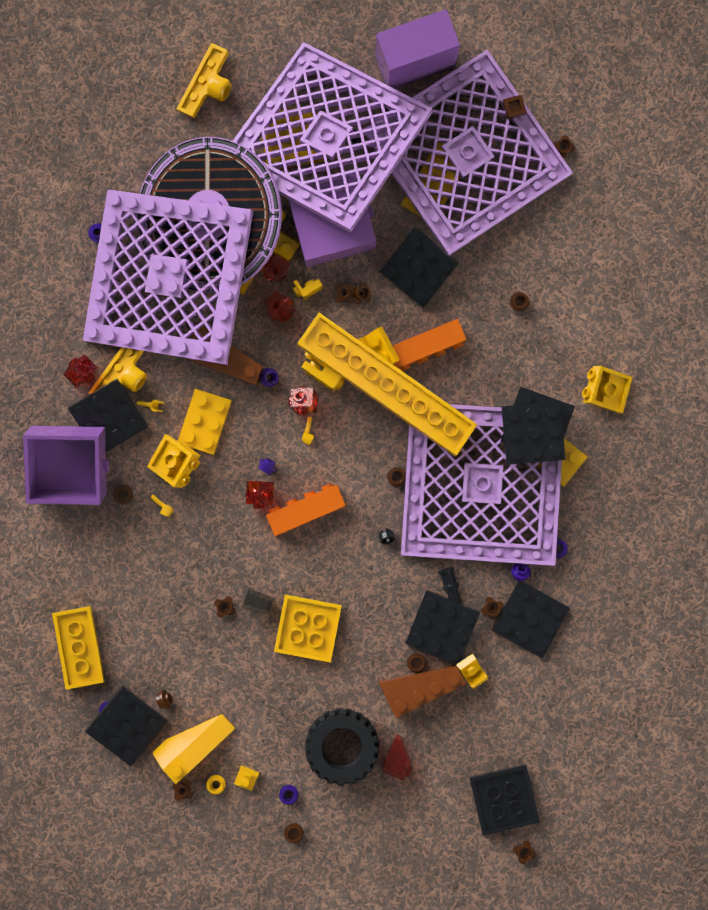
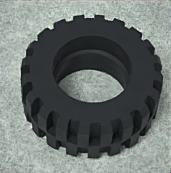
M335 708L333 711L324 712L309 728L305 742L306 759L310 764L311 770L315 771L317 777L321 780L325 779L327 783H336L338 786H344V784L348 783L350 785L355 784L356 781H362L366 778V775L371 773L374 765L377 763L379 754L377 731L371 724V721L358 711L355 712L349 708ZM339 728L353 731L358 736L361 744L358 757L353 762L345 765L332 762L324 751L326 737L333 730Z

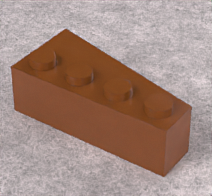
M205 326L198 330L202 337L209 333ZM195 333L191 336V339L199 340ZM232 345L230 347L228 365L185 358L190 362L256 387L260 374L263 371L261 365Z
M457 665L379 681L395 718L466 684Z

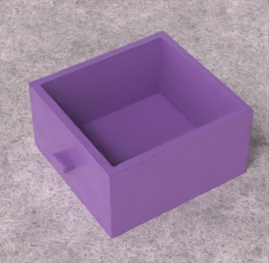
M447 9L376 34L375 57L386 85L395 89L455 68L460 44Z
M357 177L346 178L347 184L357 182ZM343 179L333 181L334 187L344 185ZM330 183L319 185L320 190L331 188ZM355 188L349 190L350 195L353 193ZM346 191L335 193L337 199L347 197ZM333 194L326 195V196H328V197L334 199V198H333ZM288 199L306 268L376 249V238L370 217H374L371 205L350 233Z
M31 426L23 435L26 503L100 505L107 494L106 471H109V460H106L105 427Z

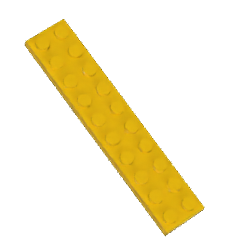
M321 313L317 314L296 344L453 456L458 455L477 426L471 419Z

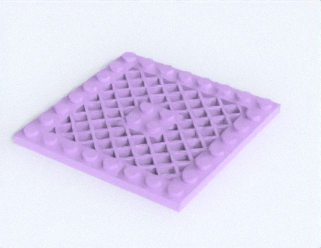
M303 42L233 142L245 146L254 153L255 149L265 147L266 153L257 156L261 160L268 159L269 164L265 162L264 164L273 175L279 194L351 233L433 113L431 107ZM317 74V80L307 81V76ZM333 82L334 88L323 89L324 84ZM320 86L321 91L310 93L309 88ZM307 89L308 94L297 96L296 91ZM349 91L350 96L339 97V93ZM294 92L295 97L289 98L291 94ZM336 94L337 99L326 101L325 96ZM323 97L324 102L313 105L312 99ZM365 99L366 105L356 107L355 101ZM310 101V106L300 108L299 102ZM352 102L353 108L342 109V104ZM297 104V109L287 111L286 105ZM339 106L340 111L329 113L328 108ZM381 108L382 113L372 115V109ZM320 110V112L316 116L315 111ZM368 111L369 116L358 117V113ZM304 113H313L311 118L303 119L302 117ZM355 114L356 119L345 121L344 116ZM299 115L300 120L289 121V117ZM397 116L398 122L388 124L387 118ZM286 118L287 123L276 125L275 120ZM384 119L385 125L375 127L374 121ZM272 121H273L274 126H273V127H269V125H270V124L272 123ZM371 122L372 128L362 130L361 124ZM309 124H310V126H309L308 129L306 130V129H305V125H309ZM302 126L303 132L292 133V128ZM352 126H358L359 131L353 132ZM289 129L290 135L279 137V131ZM396 129L394 133L391 135L390 130ZM387 131V137L378 139L377 133ZM276 133L277 138L266 140L265 135ZM374 134L375 140L365 142L364 136ZM361 137L362 143L351 145L350 139ZM300 139L301 145L295 146L294 140ZM292 141V147L282 149L281 143ZM348 141L349 146L343 147L345 142ZM381 144H385V146H384L383 149L381 150L380 145H381ZM279 145V150L269 152L268 146ZM377 146V152H367L368 147ZM364 149V155L354 156L353 151ZM308 150L309 155L298 158L297 152ZM311 150H313V151H315V152H317V153H316V154H311ZM351 153L352 158L341 160L340 154ZM295 154L294 159L285 161L284 155ZM337 155L338 161L327 162V158L333 161ZM281 156L282 162L271 163L270 158ZM324 158L325 164L314 166L313 160ZM370 159H375L371 165ZM367 161V167L357 168L356 163ZM311 162L312 167L301 169V163ZM297 164V171H287L288 166ZM354 165V170L344 172L343 166ZM340 167L341 173L330 174L329 169ZM284 168L285 173L278 169ZM327 170L328 176L317 178L316 172ZM366 173V174L363 176V178L360 180V176H359V175ZM314 174L315 179L304 181L303 175ZM300 176L301 182L294 177ZM347 177H357V182L347 184ZM343 179L344 185L333 186L332 181ZM330 182L331 188L320 190L319 184ZM316 185L317 190L313 189L310 186ZM355 188L353 193L350 195L349 190ZM346 191L347 197L336 198L335 193ZM333 194V198H334V199H332V198H330V197H328V196H326V195Z
M485 50L412 97L432 108V115L439 116L438 124L426 121L422 134L418 133L416 138L421 139L420 147L410 145L408 148L409 150L418 151L417 159L408 158L407 149L391 173L438 243L449 255L455 253L573 174L526 104V115L511 119L515 126L509 125L505 110H498L499 103L504 109L503 99L518 96L519 94L488 50ZM472 84L471 91L464 89ZM475 84L485 86L484 93L475 92ZM488 88L493 93V95L487 94ZM457 93L455 101L449 100L450 97ZM460 94L470 96L469 103L459 102ZM473 97L482 98V106L472 104ZM486 99L496 101L495 109L485 107ZM439 104H441L440 111L433 109ZM444 104L454 106L453 113L443 112ZM457 107L467 108L466 116L456 114ZM471 109L480 111L479 119L469 117ZM484 112L493 114V120H482ZM497 115L506 117L505 124L496 122ZM397 116L387 118L388 124L398 122ZM442 117L451 118V126L442 125ZM382 119L375 121L374 124L377 127L385 125V122ZM455 119L465 121L464 129L454 127ZM468 122L478 124L477 131L474 126L467 129ZM369 125V126H367V127L364 128V129L372 128V126ZM481 125L490 126V134L481 133ZM426 127L436 128L435 136L426 135ZM494 128L504 129L503 137L493 135ZM396 129L390 130L391 135L394 133ZM440 129L450 131L448 139L438 137ZM508 130L517 132L516 140L506 138ZM387 131L377 133L378 139L387 137ZM453 132L460 133L458 136L452 139ZM374 134L365 136L368 141L375 140ZM520 134L523 136L526 142L519 141ZM482 138H484V139H489V141H488V146L486 145V143L483 141ZM424 139L434 141L433 149L423 147ZM492 140L502 142L501 150L491 148ZM437 142L444 143L441 147L443 151L436 150ZM505 143L515 145L514 153L504 151ZM385 144L380 145L381 150L383 149ZM373 146L374 150L377 152V146ZM518 146L528 147L527 155L518 154ZM531 149L536 155V157L530 156ZM422 152L432 154L430 162L420 160ZM493 154L499 155L498 163L491 161L495 157ZM435 155L445 157L443 165L433 163ZM503 156L512 157V164H502ZM516 158L526 160L524 168L515 166ZM448 159L454 167L447 166ZM529 161L539 163L537 171L528 169ZM409 163L416 164L415 172ZM419 165L429 167L428 175L418 173ZM484 165L483 173L476 172L477 169ZM487 166L496 167V175L486 174ZM432 168L442 170L441 178L431 176ZM500 170H510L509 178L500 177ZM445 171L456 172L454 180L445 179ZM514 171L523 173L522 181L513 179ZM527 174L535 175L526 181ZM458 175H460L462 179L468 176V182L464 183L458 181ZM472 176L482 178L480 186L471 184ZM420 179L427 180L426 187L423 185ZM485 179L495 180L494 188L484 187ZM430 181L440 182L439 191L429 189ZM498 181L508 183L507 191L497 189ZM443 183L453 185L452 193L442 191ZM511 184L519 185L510 192ZM456 186L466 188L465 196L455 194ZM470 189L479 190L478 199L468 197ZM483 191L493 193L491 201L482 200ZM430 194L438 195L437 202H435ZM496 194L503 195L502 198L495 201ZM441 196L451 198L450 206L440 204ZM454 199L464 201L463 209L453 207ZM467 202L477 203L476 212L466 210ZM480 204L488 206L479 212ZM441 210L448 211L447 218ZM452 212L461 213L460 222L450 220ZM465 214L473 216L464 222Z
M107 190L83 341L228 365L253 210ZM136 214H141L145 216L139 220ZM153 216L162 217V219L157 222ZM133 217L136 223L129 228L126 221ZM150 219L154 226L146 230L143 224ZM171 219L181 221L175 225ZM168 221L172 228L164 233L161 226ZM190 222H197L199 224H197L195 227H192ZM186 224L190 231L182 236L178 229ZM207 224L217 225V226H216L214 229L211 230V229L208 227ZM122 227L126 230L123 234H121ZM140 227L143 234L136 239L132 232ZM204 227L207 234L200 239L196 232ZM222 229L226 236L218 241L214 234ZM158 230L161 237L154 241L150 235ZM175 232L179 239L172 244L168 237ZM193 235L197 242L190 247L186 240ZM130 236L133 242L126 247L122 240ZM147 238L151 245L143 249L140 243ZM212 238L215 245L207 249L204 242ZM165 241L168 248L161 252L158 245ZM227 242L226 250H224L222 245ZM183 244L186 250L179 255L175 248ZM119 245H120V247L122 248V251L118 253V251H119ZM201 246L204 253L197 258L193 251ZM137 247L140 253L133 258L129 251ZM154 249L158 255L151 254L149 258L147 254ZM219 249L222 256L215 261L211 253ZM172 251L176 258L167 257L166 255ZM126 254L130 261L123 266L119 259ZM189 254L194 260L190 264L189 260L184 259ZM144 257L147 264L140 268L137 261ZM208 257L212 264L204 268L201 261ZM221 262H223V268H222V270H221V268L219 267V264H220ZM116 264H117V266L119 267V270H117V271L115 272ZM133 265L137 272L130 277L126 270ZM197 265L201 272L194 277L190 270ZM216 268L219 275L212 280L208 272ZM148 270V275L146 277L144 272ZM123 273L127 280L120 285L116 278ZM188 275L191 280L186 283V278ZM141 276L144 283L137 287L134 280ZM205 276L209 283L201 288L197 281ZM218 281H220L219 289L215 285ZM113 283H114V285L116 286V289H114V290L112 291ZM130 284L134 291L127 296L123 289ZM194 284L198 291L191 296L187 289ZM212 287L216 294L209 299L205 291ZM144 289L146 293H150L146 298L141 293ZM120 292L124 299L116 303L113 297ZM185 294L187 300L180 304L177 298L183 299ZM137 295L141 302L134 307L130 300ZM159 295L169 296V297H168L167 299H165L164 301H162L161 298L159 297ZM201 295L205 303L198 307L194 300ZM153 298L159 303L154 309L148 304ZM173 300L177 307L169 312L166 305ZM215 300H217L216 309L212 304ZM127 303L131 310L124 315L120 308ZM191 303L195 310L187 315L183 308ZM145 306L148 313L141 317L138 310ZM209 306L213 313L205 318L201 311ZM163 309L166 316L159 320L155 313ZM180 311L184 319L177 323L173 316ZM114 312H117L120 316L116 322H113L110 318V315ZM134 314L138 321L131 326L127 319ZM198 314L202 322L195 326L191 319ZM152 317L156 324L148 328L145 321ZM212 319H214L213 327L209 324ZM170 320L173 327L166 331L163 324ZM124 322L127 328H121L117 326ZM188 323L191 330L184 334L180 327ZM141 325L145 331L135 329ZM206 326L209 333L202 337L198 330ZM159 328L163 334L152 332ZM177 330L181 337L170 335ZM195 333L199 340L188 338Z
M449 404L477 424L475 428L483 435L477 442L469 436L468 439L473 445L467 451L462 448L460 451L463 454L456 460L442 447L440 448L444 453L435 459L429 451L438 444L434 442L427 449L428 437L409 425L401 555L555 566L562 460L542 462L541 475L534 468L540 462H536L533 465L526 463L530 468L523 474L515 467L517 464L510 465L503 472V465H496L503 458L506 461L505 453L497 447L501 443V439L494 443L488 436L495 429L501 436L503 435L499 428L503 427L501 407ZM480 426H490L493 428L485 433ZM484 438L492 445L485 453L478 446ZM474 447L482 454L475 462L467 454ZM495 448L501 457L493 463L487 454ZM428 454L433 462L426 468V456ZM444 455H447L453 462L446 469L438 462ZM466 456L471 463H464L463 470L457 462ZM485 457L491 465L477 463ZM435 463L443 471L436 478L428 471ZM454 465L462 472L455 479L447 472ZM512 468L519 475L513 483L505 476ZM531 470L539 477L532 484L524 477ZM425 472L432 479V481L426 487ZM443 474L452 481L445 488L437 482ZM464 475L462 489L456 481ZM502 478L509 484V486L503 491ZM520 479L528 485V488L522 493L514 486ZM539 481H540V494H539V493L535 490V488L533 487V486L536 485ZM433 483L442 490L434 498L426 490ZM454 484L460 490V493L452 499L446 490ZM510 488L518 495L512 502L503 495ZM530 489L537 496L531 503L523 497ZM425 492L431 500L423 506ZM442 493L450 500L443 508L435 500ZM461 495L462 502H469L462 509L455 502ZM502 497L508 505L499 511L494 504H501ZM521 498L527 507L519 513L513 504ZM538 500L539 513L532 507ZM432 502L440 509L433 517L425 509ZM474 502L489 504L480 510ZM453 503L459 512L451 518L445 509ZM472 504L478 513L470 519L464 510ZM490 506L498 513L491 520L483 513ZM509 507L517 514L511 521H508L502 514ZM530 508L536 517L528 523L522 514ZM424 511L430 519L422 525ZM441 512L449 519L442 527L435 521V518ZM462 513L468 522L460 528L454 522V519ZM479 515H482L488 522L481 529L473 523ZM499 516L507 523L500 530L492 523ZM520 517L526 526L518 532L512 523ZM538 519V529L536 532L531 525ZM431 521L439 528L433 535H430L424 529ZM452 522L458 531L449 537L443 529ZM471 523L477 532L469 538L462 530ZM490 525L497 533L488 540L482 531ZM508 526L516 533L510 540H507L501 534ZM527 528L535 534L528 542L520 535ZM422 531H423L429 538L421 537ZM441 531L448 539L434 537ZM461 533L467 540H455L453 538ZM478 534H480L485 539V541L472 540ZM499 535L505 543L491 541ZM517 537H519L524 544H515L511 542ZM537 538V545H530Z

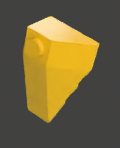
M221 714L166 739L152 753L162 770L177 784L223 741L235 727Z

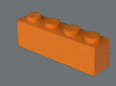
M453 320L392 345L400 361L393 365L401 371H406L411 368L410 365L417 362L420 365L429 361L428 357L435 355L437 358L446 354L445 350L453 348V350H457L463 347V343L467 339L459 320Z
M332 483L321 487L322 491L315 493L314 490L304 494L305 498L302 500L292 499L286 502L287 506L281 509L279 506L269 509V514L266 517L274 536H278L345 507V502L337 484L333 486Z

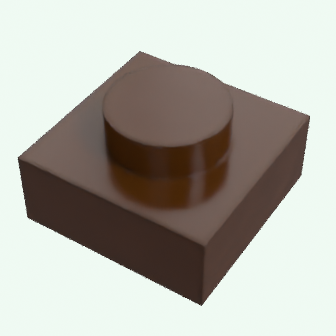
M522 95L503 99L502 103L508 120L526 115L527 111Z

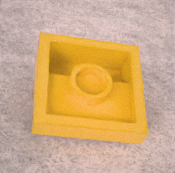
M382 326L358 339L391 364L400 361Z
M305 361L301 366L304 373L333 393L336 389L339 391L345 383L344 378L327 366L324 367L322 372L320 371L321 367L313 361L310 363Z
M593 366L587 374V379H589L588 386L582 392L583 403L623 414L633 377L603 366Z
M165 434L147 467L173 487L182 488L190 482L189 475L192 470L199 466L200 461L198 459L201 455L187 445H182L172 436Z

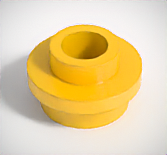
M213 775L207 780L206 787L211 794L218 795L225 790L226 782L222 776ZM214 781H218L220 783V786L218 788H215L213 786Z

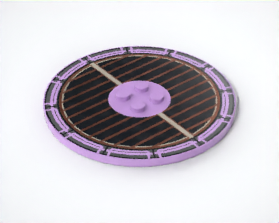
M218 137L195 138L180 143L166 152L154 164L146 176L140 194L253 210L241 285L253 278L267 263L280 235L282 204L273 175L254 152L228 139ZM137 214V217L139 218V220L145 216V215ZM153 216L157 222L162 219V217ZM150 219L143 224L146 230L154 226ZM171 219L175 225L181 221ZM168 221L161 226L164 233L172 228ZM190 222L192 227H195L197 224H199L197 222ZM186 224L178 229L182 236L190 231ZM207 224L208 227H209L211 230L214 229V228L217 226V225ZM139 227L138 232L140 237L143 234V232ZM202 227L196 233L201 239L207 234V231ZM222 229L214 234L218 241L226 236ZM158 230L150 235L154 241L161 237ZM175 232L168 237L172 244L179 239ZM192 235L186 242L191 247L197 240ZM147 238L141 242L144 249L151 245ZM209 238L204 242V245L209 249L215 243L212 238ZM163 241L158 245V248L163 252L168 248V245ZM227 242L222 245L224 250H226ZM183 244L175 248L179 255L186 250ZM201 246L193 251L197 258L204 253ZM154 249L147 254L149 258L151 254L158 255ZM217 249L211 255L216 261L222 256V253ZM172 251L166 255L167 257L176 258ZM190 254L184 258L189 260V264L194 261ZM206 257L201 261V264L204 268H207L212 262ZM223 262L219 264L221 270L223 268ZM196 265L190 272L195 277L201 270ZM216 268L208 272L212 280L219 275ZM188 275L186 278V283L191 280ZM205 276L197 281L201 288L209 283ZM218 281V282L215 284L218 289H219V286H220V281ZM194 284L187 289L195 292L198 291ZM211 287L205 293H215V291Z

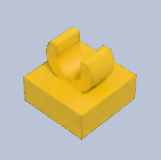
M241 765L234 784L252 791L259 772Z

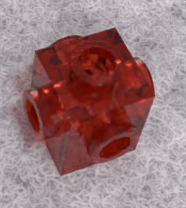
M273 251L271 257L261 269L262 276L270 282L275 280L279 283L281 279L286 277L291 263L288 259Z
M276 290L263 301L268 308L267 314L272 320L288 321L296 311L293 307L295 303L290 296H285L279 290Z
M83 355L79 359L75 357L68 364L69 367L63 374L77 389L84 383L89 384L93 381L98 367L86 355Z
M306 386L291 389L288 405L298 415L317 413L319 394L314 388Z
M247 481L246 504H252L255 509H265V505H273L274 482Z

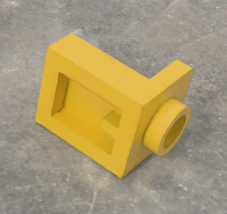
M297 279L293 281L295 294L298 298L302 296L303 300L323 289L319 279L308 281L304 284L305 287L303 289Z
M473 654L457 664V667L472 689L488 679Z

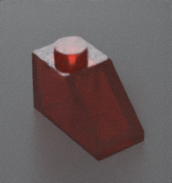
M396 733L381 771L403 781L405 776L409 777L412 766L410 765L411 761L401 735Z

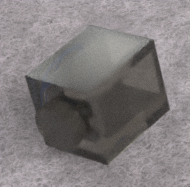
M249 588L242 607L264 615L266 611L270 612L273 601L270 600V595Z

